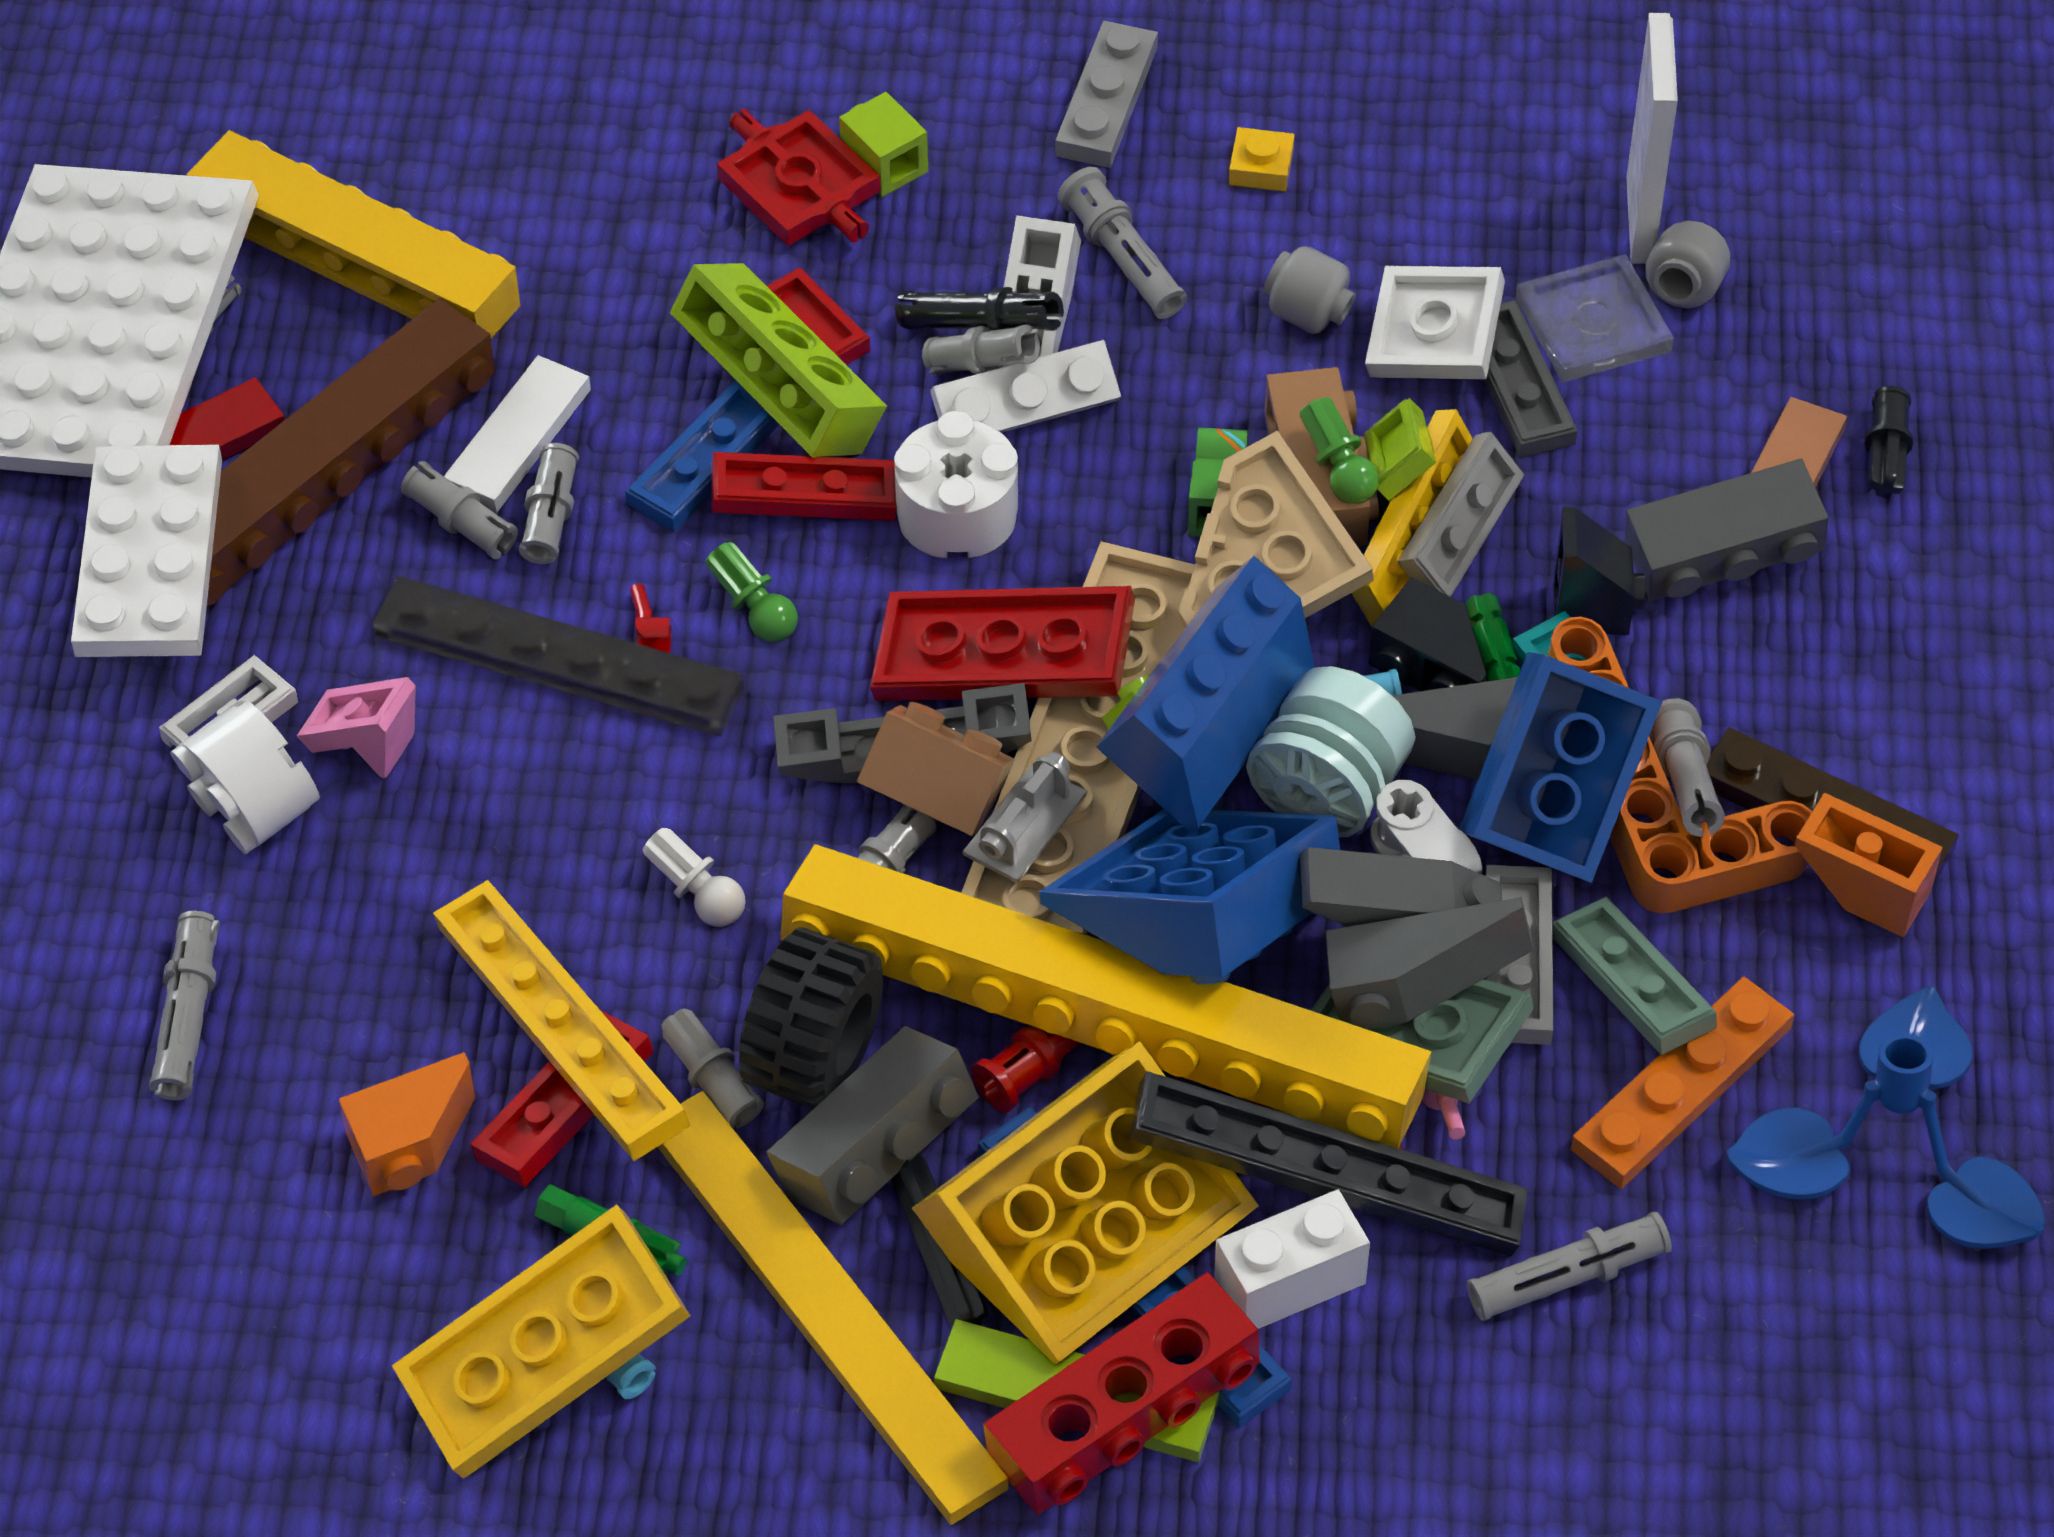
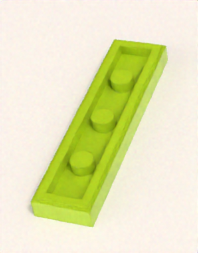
M955 1319L934 1376V1384L941 1391L1007 1408L1084 1356V1354L1072 1352L1062 1361L1054 1364L1027 1338ZM1219 1392L1201 1403L1197 1413L1185 1424L1176 1428L1166 1427L1147 1440L1144 1448L1199 1463L1218 1406ZM1123 1393L1116 1396L1113 1400L1121 1403H1130L1142 1396L1135 1393Z

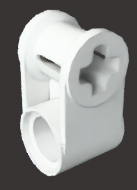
M1396 780L1385 785L1381 794L1377 796L1376 814L1378 817L1374 820L1370 830V843L1376 853L1453 861L1482 874V864L1475 846L1461 830L1457 829L1425 787L1411 780Z

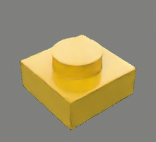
M1237 127L1229 169V185L1286 192L1294 151L1295 134Z

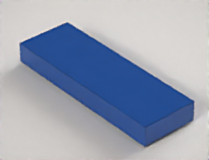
M735 380L625 491L626 505L675 532L712 494L711 463L713 452L751 454L780 424Z

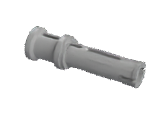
M1086 167L1070 175L1059 188L1057 198L1065 210L1074 212L1084 225L1083 233L1087 240L1093 245L1105 247L1124 275L1150 305L1157 318L1166 319L1179 312L1187 301V294L1176 284L1156 254L1148 247L1132 226L1131 209L1122 200H1116L1106 188L1107 181L1105 175L1097 167ZM1082 188H1086L1088 191L1085 195L1081 192ZM1125 242L1127 243L1126 248L1123 247V243ZM1133 255L1137 256L1151 274L1149 277L1142 272L1132 259Z
M1679 698L1663 700L1649 735L1665 775L1671 779L1685 829L1692 835L1704 837L1700 821H1706L1709 834L1712 835L1722 827L1725 814L1716 796L1706 766L1710 759L1711 748L1706 735L1701 731V718L1696 707L1689 701Z

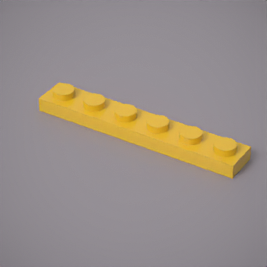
M489 880L433 912L439 930L633 1161H636L691 1126L683 1106Z

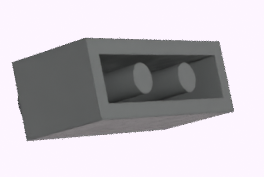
M1801 458L1627 509L1625 543L1632 547L1633 563L1637 572L1644 573L1645 592L1649 601L1667 596L1681 598L1692 594L1704 585L1725 579L1738 581L1750 577L1759 569L1782 562L1795 564L1810 559L1817 552L1825 550L1829 518L1805 463Z
M904 1026L766 1152L790 1201L842 1225L900 1171L906 1160L911 1161L979 1097L957 1048Z

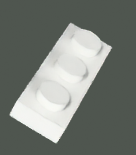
M1104 340L1038 357L1031 364H1013L936 385L930 390L938 419L949 411H963L969 414L973 420L987 424L1000 433L1116 402L1121 398Z

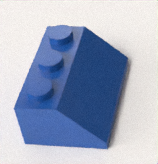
M1528 652L1459 830L1468 836L1592 883L1663 701L1544 654Z

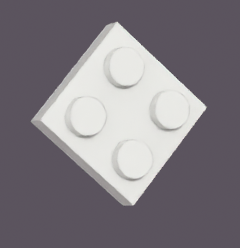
M1385 266L1365 361L1369 376L1377 378L1487 379L1505 284L1501 267Z

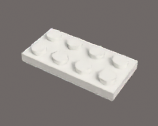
M219 445L96 446L71 638L75 657L201 656L222 467Z

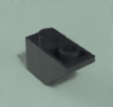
M1411 577L1372 625L1368 664L1378 669L1381 673L1396 669L1400 682L1419 691L1485 682L1486 671L1465 604Z

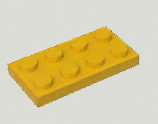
M616 1204L394 1363L392 1367L452 1470L465 1479L691 1317L627 1214Z

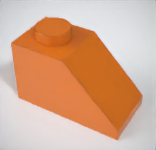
M1827 793L1822 795L1795 841V847L1844 910L1903 938L1931 893L1943 848Z
M465 1052L339 1098L347 1138L373 1196L389 1190L410 1188L422 1178L435 1174L439 1169L475 1100L470 1064Z

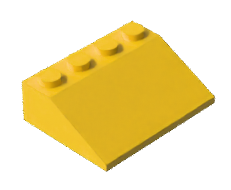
M1140 1041L1110 1058L912 1207L949 1261L1054 1364L1066 1358L1259 1206L1234 1171L1129 1139L1141 1079L1146 1071L1165 1076Z

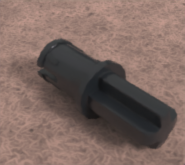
M1884 386L1874 392V396H1872V427L1866 433L1864 440L1865 448L1870 453L1868 485L1875 489L1876 496L1886 498L1889 494H1899L1904 489L1906 455L1912 450L1914 440L1911 432L1908 431L1911 396L1905 389L1898 386Z

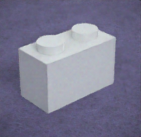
M1337 1189L1216 1239L1214 1279L1259 1329L1366 1284L1370 1241L1341 1192Z

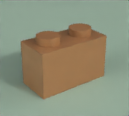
M910 702L908 708L899 705L888 711L856 782L970 836L976 834L988 820L1014 758L1001 753L1002 743L985 733L968 729L966 734L963 735L942 725L945 717L925 705Z

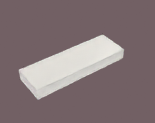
M537 355L444 477L459 488L469 487L480 496V503L492 512L497 513L538 460L543 446L551 443L591 390L589 376Z

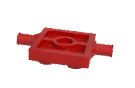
M741 109L740 115L738 112L734 113L729 121V126L746 143L740 150L717 163L718 180L787 246L827 224H834L852 243L858 242V237L862 240L869 231V224L862 220L852 208L881 191L880 175L810 110L805 111L786 123L770 126L769 128L760 124L747 109Z

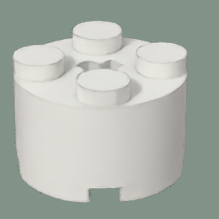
M956 410L944 413L938 421L924 425L906 438L894 458L897 515L904 537L920 551L941 558H948L947 552L967 551L968 558L978 557L1002 545L1014 530L1018 511V456L1009 440L995 428L975 421L969 414Z
M241 700L236 705L229 707L170 752L181 771L192 781L187 788L194 800L208 816H212L217 811H220L228 820L223 824L225 831L244 854L249 853L255 847L264 843L320 799L317 787L302 762L299 761L297 764H294L284 749V746L288 744L269 719L247 700L244 703Z

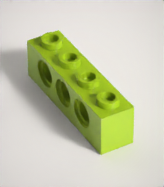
M744 263L693 264L670 314L811 457L862 454L887 405Z

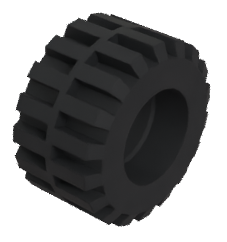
M799 927L789 934L766 963L746 1011L739 1044V1071L743 1082L812 1109L827 1098L832 1091L858 1069L869 1045L882 998L883 975L880 957L871 951L807 928Z

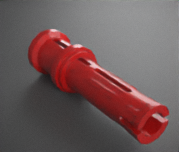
M1033 1026L1023 1027L1013 1033L1011 1037L1012 1043L992 1059H979L970 1069L971 1078L984 1100L997 1111L1009 1113L1017 1106L1018 1097L1039 1080L1044 1082L1050 1081L1057 1076L1062 1065L1061 1059L1082 1043L1057 1034L1048 1033Z

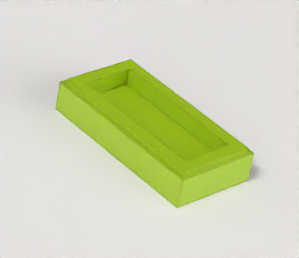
M1410 398L1404 399L1364 432L1368 458L1375 465L1379 475L1377 489L1388 501L1436 463L1424 413Z

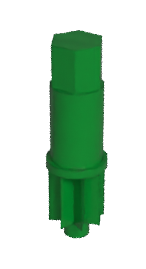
M549 1184L538 1197L534 1216L562 1229L565 1234L572 1237L609 1209L582 1196L576 1197ZM631 1218V1222L665 1276L667 1277L668 1272L676 1276L681 1275L687 1264V1258L677 1253L681 1243L642 1225L640 1220Z

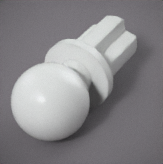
M661 828L646 842L642 849L644 855L678 886L674 894L678 898L684 896L688 891L695 895L694 907L702 921L711 926L724 927L733 924L741 917L745 908L743 889L735 880L729 877H712L708 873V870L714 864V860L710 856L702 860L668 828Z

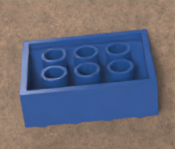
M1164 809L1039 891L1040 904L1163 974L1190 976L1191 981L1196 984L1219 983L1227 980L1231 976L1230 972L1245 961L1260 956L1262 949L1274 940L1290 934L1292 927L1307 916L1316 914L1304 909L1302 906L1300 853L1308 847L1340 850L1336 816L1211 810L1199 828L1191 833Z

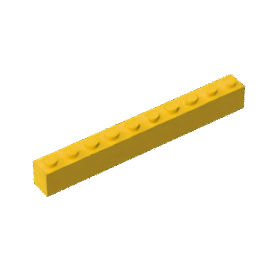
M814 844L783 893L782 941L799 927L807 928L876 953L881 959L882 975L981 1008L987 1012L1031 1025L1048 1033L1057 1034L1104 1050L1113 1055H1117L1140 1041L1162 1071L1271 1107L1304 1120L1399 1149L1424 1096L1432 1051L1224 981L1214 984H1196L1191 981L1190 976L1163 974L1108 942Z

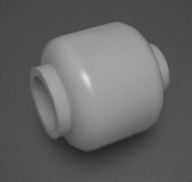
M1687 220L1673 224L1662 233L1646 261V279L1650 289L1660 300L1673 307L1689 309L1703 305L1714 296L1730 268V250L1726 240L1716 229L1703 222Z
M1309 246L1299 247L1292 253L1283 251L1275 261L1263 288V293L1270 296L1269 308L1272 314L1311 334L1323 331L1331 321L1341 325L1347 317L1356 297V293L1348 290L1350 283L1348 267Z

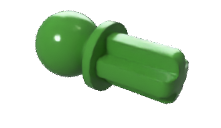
M1323 397L1311 401L1300 410V418L1319 452L1315 458L1318 465L1326 466L1330 463L1333 465L1330 473V486L1334 495L1347 503H1362L1369 500L1377 490L1379 475L1375 465L1369 459L1354 454V451L1362 444L1358 435L1351 436L1332 399Z
M725 542L712 551L705 560L706 566L734 599L731 607L735 611L743 608L745 605L750 609L748 618L752 632L758 638L768 642H778L790 637L797 627L798 613L790 599L780 594H769L765 590L773 581L772 577L769 574L761 576L740 549L732 542Z

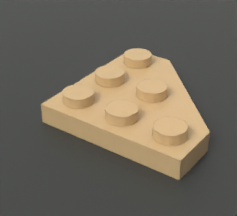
M1278 431L1240 450L1223 461L1218 478V490L1211 513H1208L1195 554L1196 563L1188 590H1184L1178 610L1180 623L1184 629L1215 588L1252 556L1260 560L1301 598L1305 618L1374 581L1372 567Z

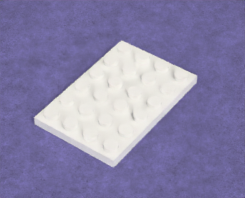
M34 165L0 252V469L92 478L96 446L170 445L259 197L253 181Z

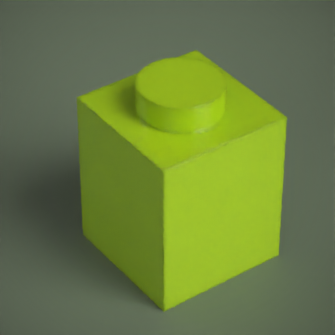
M886 91L865 103L854 106L849 112L839 117L840 139L880 175L881 191L878 194L881 197L928 172L927 131Z

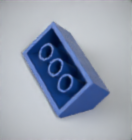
M1252 556L1215 588L1096 746L1097 749L1191 833L1199 828L1244 766L1257 741L1263 738L1264 731L1269 723L1278 718L1282 703L1300 676L1315 667L1301 598L1260 560Z

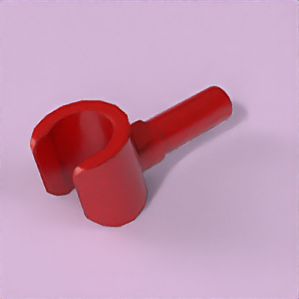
M640 583L632 585L630 593L636 611L637 652L639 654L669 655L672 642L671 618L653 617L644 585Z

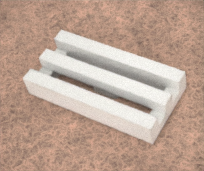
M254 655L159 727L161 739L169 747L173 745L178 747L189 738L188 733L217 712V716H219L241 700L243 703L246 700L251 702L272 723L298 703L296 689ZM259 679L263 681L238 701L235 699Z

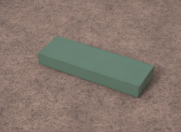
M1607 896L1552 922V937L1554 941L1661 1055L1717 1028L1716 1011Z

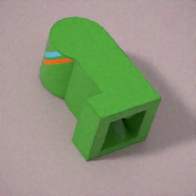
M1198 427L1196 460L1193 461L1189 493L1188 536L1201 537L1206 518L1200 513L1199 509L1201 506L1213 507L1223 461L1247 447V430Z

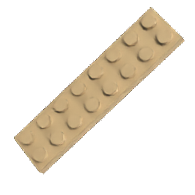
M1101 541L1083 587L1131 586L1135 598L1121 682L1122 688L1144 675L1151 674L1184 631L1180 623L1178 610L1184 590H1188L1195 564ZM1119 696L1038 698L1029 721L1032 741L1018 748L994 811L1030 765L1038 757H1047L1051 752L1059 753L1068 760L1070 764V770L1067 772L1069 782L1085 789L1087 795L1018 883L974 861L961 893L1087 935V930L1041 905L1039 891L1125 835L1142 788L1096 748L1108 731L1101 717L1121 701Z

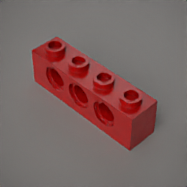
M1206 1272L984 1422L987 1452L1006 1474L1010 1484L1037 1516L1054 1504H1067L1083 1492L1090 1479L1111 1465L1115 1467L1122 1466L1131 1461L1142 1450L1145 1442L1168 1426L1176 1428L1185 1424L1197 1413L1201 1403L1223 1388L1232 1390L1243 1384L1253 1374L1256 1366L1260 1364L1259 1329L1216 1280ZM1180 1355H1189L1196 1358L1192 1363L1178 1365L1169 1361ZM1123 1393H1135L1142 1396L1130 1403H1121L1113 1400L1116 1396ZM1067 1431H1079L1086 1434L1081 1439L1070 1442L1057 1438L1060 1434Z

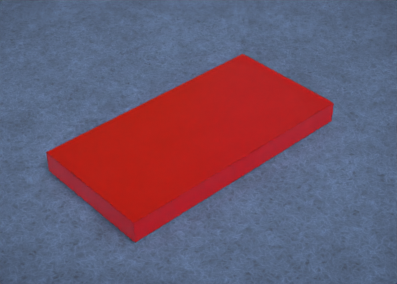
M1097 586L889 592L870 684L874 700L963 699L962 691L1025 683L1026 698L1119 696L1117 692L1121 688L1135 603L1132 587Z

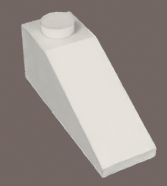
M1016 215L1004 287L1013 288L1012 291L1017 293L1055 292L1061 297L1063 302V317H1047V319H1058L1061 322L1057 330L1033 329L1031 332L1038 334L1040 341L1038 357L1057 353L1071 301L1081 239L1075 224Z

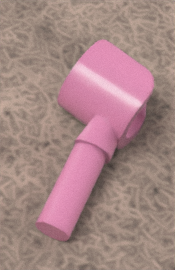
M1425 1089L1422 1099L1423 1103L1429 1108L1442 1111L1450 1138L1453 1140L1463 1138L1466 1132L1457 1107L1458 1100Z

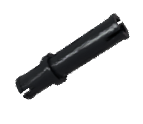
M996 287L986 293L903 291L897 299L900 302H912V305L896 304L895 316L900 327L904 329H970L972 327L986 326L990 330L1015 328L1020 325H1030L1033 329L1054 331L1060 327L1061 322L1058 319H1047V317H1063L1064 308L1061 297L1055 292L1017 293L1012 291L1013 288Z

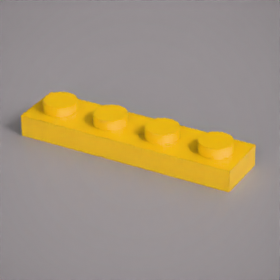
M1457 409L1435 411L1427 429L1436 463L1391 499L1363 555L1373 569L1374 581L1352 592V595L1371 627L1410 579L1399 565L1398 560L1473 440Z

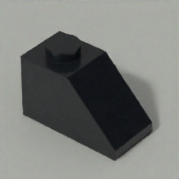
M1563 507L1552 584L1554 616L1565 611L1570 617L1592 619L1603 628L1607 635H1629L1633 610H1643L1645 602L1644 573H1634L1632 547L1577 508Z

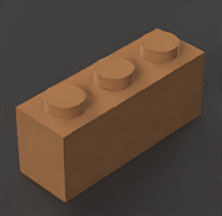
M1338 367L1266 375L1264 414L1269 435L1275 431L1280 433L1356 546L1367 545L1369 520H1376L1379 515L1377 491L1369 500L1362 503H1347L1337 498L1330 486V473L1333 465L1332 463L1326 466L1318 465L1315 458L1319 452L1300 418V410L1308 405V403L1315 399L1329 397L1333 400L1351 436L1354 435L1352 427L1357 425V407L1353 390H1343ZM1359 436L1362 444L1354 451V454L1368 459L1365 439L1363 436Z

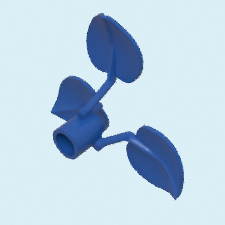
M1932 985L1914 992L1891 1006L1864 1032L1859 1045V1060L1865 1072L1874 1077L1875 1080L1865 1083L1864 1095L1840 1134L1833 1137L1831 1125L1817 1113L1802 1108L1786 1107L1773 1110L1758 1117L1747 1126L1737 1142L1726 1150V1157L1730 1166L1744 1180L1756 1188L1788 1199L1805 1200L1817 1198L1836 1190L1847 1180L1849 1163L1840 1149L1850 1145L1874 1101L1880 1100L1886 1109L1898 1114L1910 1113L1920 1107L1923 1110L1938 1175L1945 1181L1933 1188L1928 1197L1927 1211L1935 1228L1954 1243L1980 1249L2004 1247L2032 1241L2043 1234L2045 1216L2041 1203L2030 1185L2014 1169L2000 1161L1981 1156L1966 1160L1957 1172L1948 1163L1935 1109L1936 1094L1929 1089L1950 1086L1964 1077L1971 1065L1972 1048L1966 1033L1948 1012Z

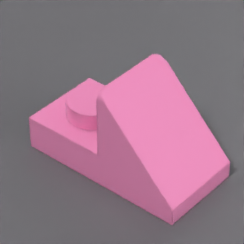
M408 677L326 690L297 734V737L312 753L353 747L380 777L386 778L414 735L416 685Z

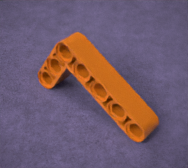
M1570 617L1561 621L1555 627L1547 656L1629 688L1608 636L1599 624L1592 619L1584 617ZM1565 654H1578L1584 657L1586 660H1573ZM1649 737L1611 832L1610 840L1637 902L1651 912L1659 914L1672 913L1788 882L1799 877L1806 869L1808 862L1795 846L1782 845L1774 837L1782 836L1789 838L1795 843L1796 837L1811 815L1812 810L1798 802L1781 801L1724 816L1722 827L1712 835L1709 834L1706 821L1701 822L1704 837L1692 835L1683 825L1681 811ZM1640 813L1647 815L1654 822H1639L1631 814ZM1713 853H1727L1734 857L1737 862L1722 861ZM1664 868L1670 870L1677 878L1668 879L1661 877L1653 869Z

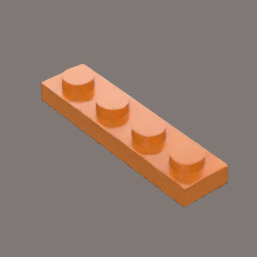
M1743 976L1711 1006L1717 1013V1028L1663 1055L1657 1056L1572 1136L1570 1150L1622 1190L1792 1029L1795 1016L1793 1012Z

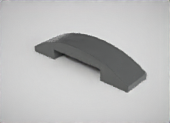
M1025 683L962 691L963 706L936 710L945 717L942 725L963 735L966 734L968 729L985 733L1002 743L1003 746L1000 752L1004 754L1012 752L1032 741ZM836 708L773 716L779 774L813 781L858 783L856 781L884 717L839 722Z

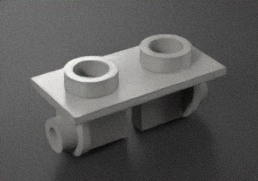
M1056 752L1049 753L1047 757H1038L963 850V855L1018 883L1087 795L1085 789L1069 782L1067 772L1070 770V764L1068 760Z

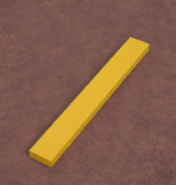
M704 1091L682 1102L681 1105L686 1111L691 1126L658 1146V1149L950 1525L955 1524L1007 1491L1008 1477Z

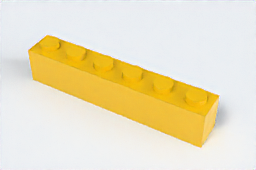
M228 130L187 173V176L253 181L259 197L244 238L411 319L441 298L490 333L492 339L521 306L516 266L511 265L500 255L488 254L469 245L449 231H440L413 218L407 211L401 208H392L365 195L355 186L344 185L319 173L309 164L295 162L272 151L266 144L258 140L251 141Z

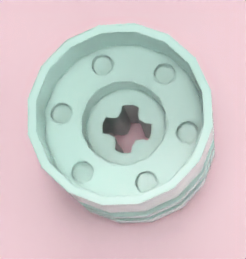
M1333 666L1316 667L1300 676L1282 703L1278 718L1269 723L1264 731L1263 738L1257 741L1251 750L1246 769L1253 788L1264 803L1276 813L1334 815L1337 820L1338 836L1350 837L1364 827L1370 817L1372 808L1376 807L1378 794H1381L1385 785L1392 782L1412 751L1416 736L1412 721L1401 704L1379 684L1353 671Z

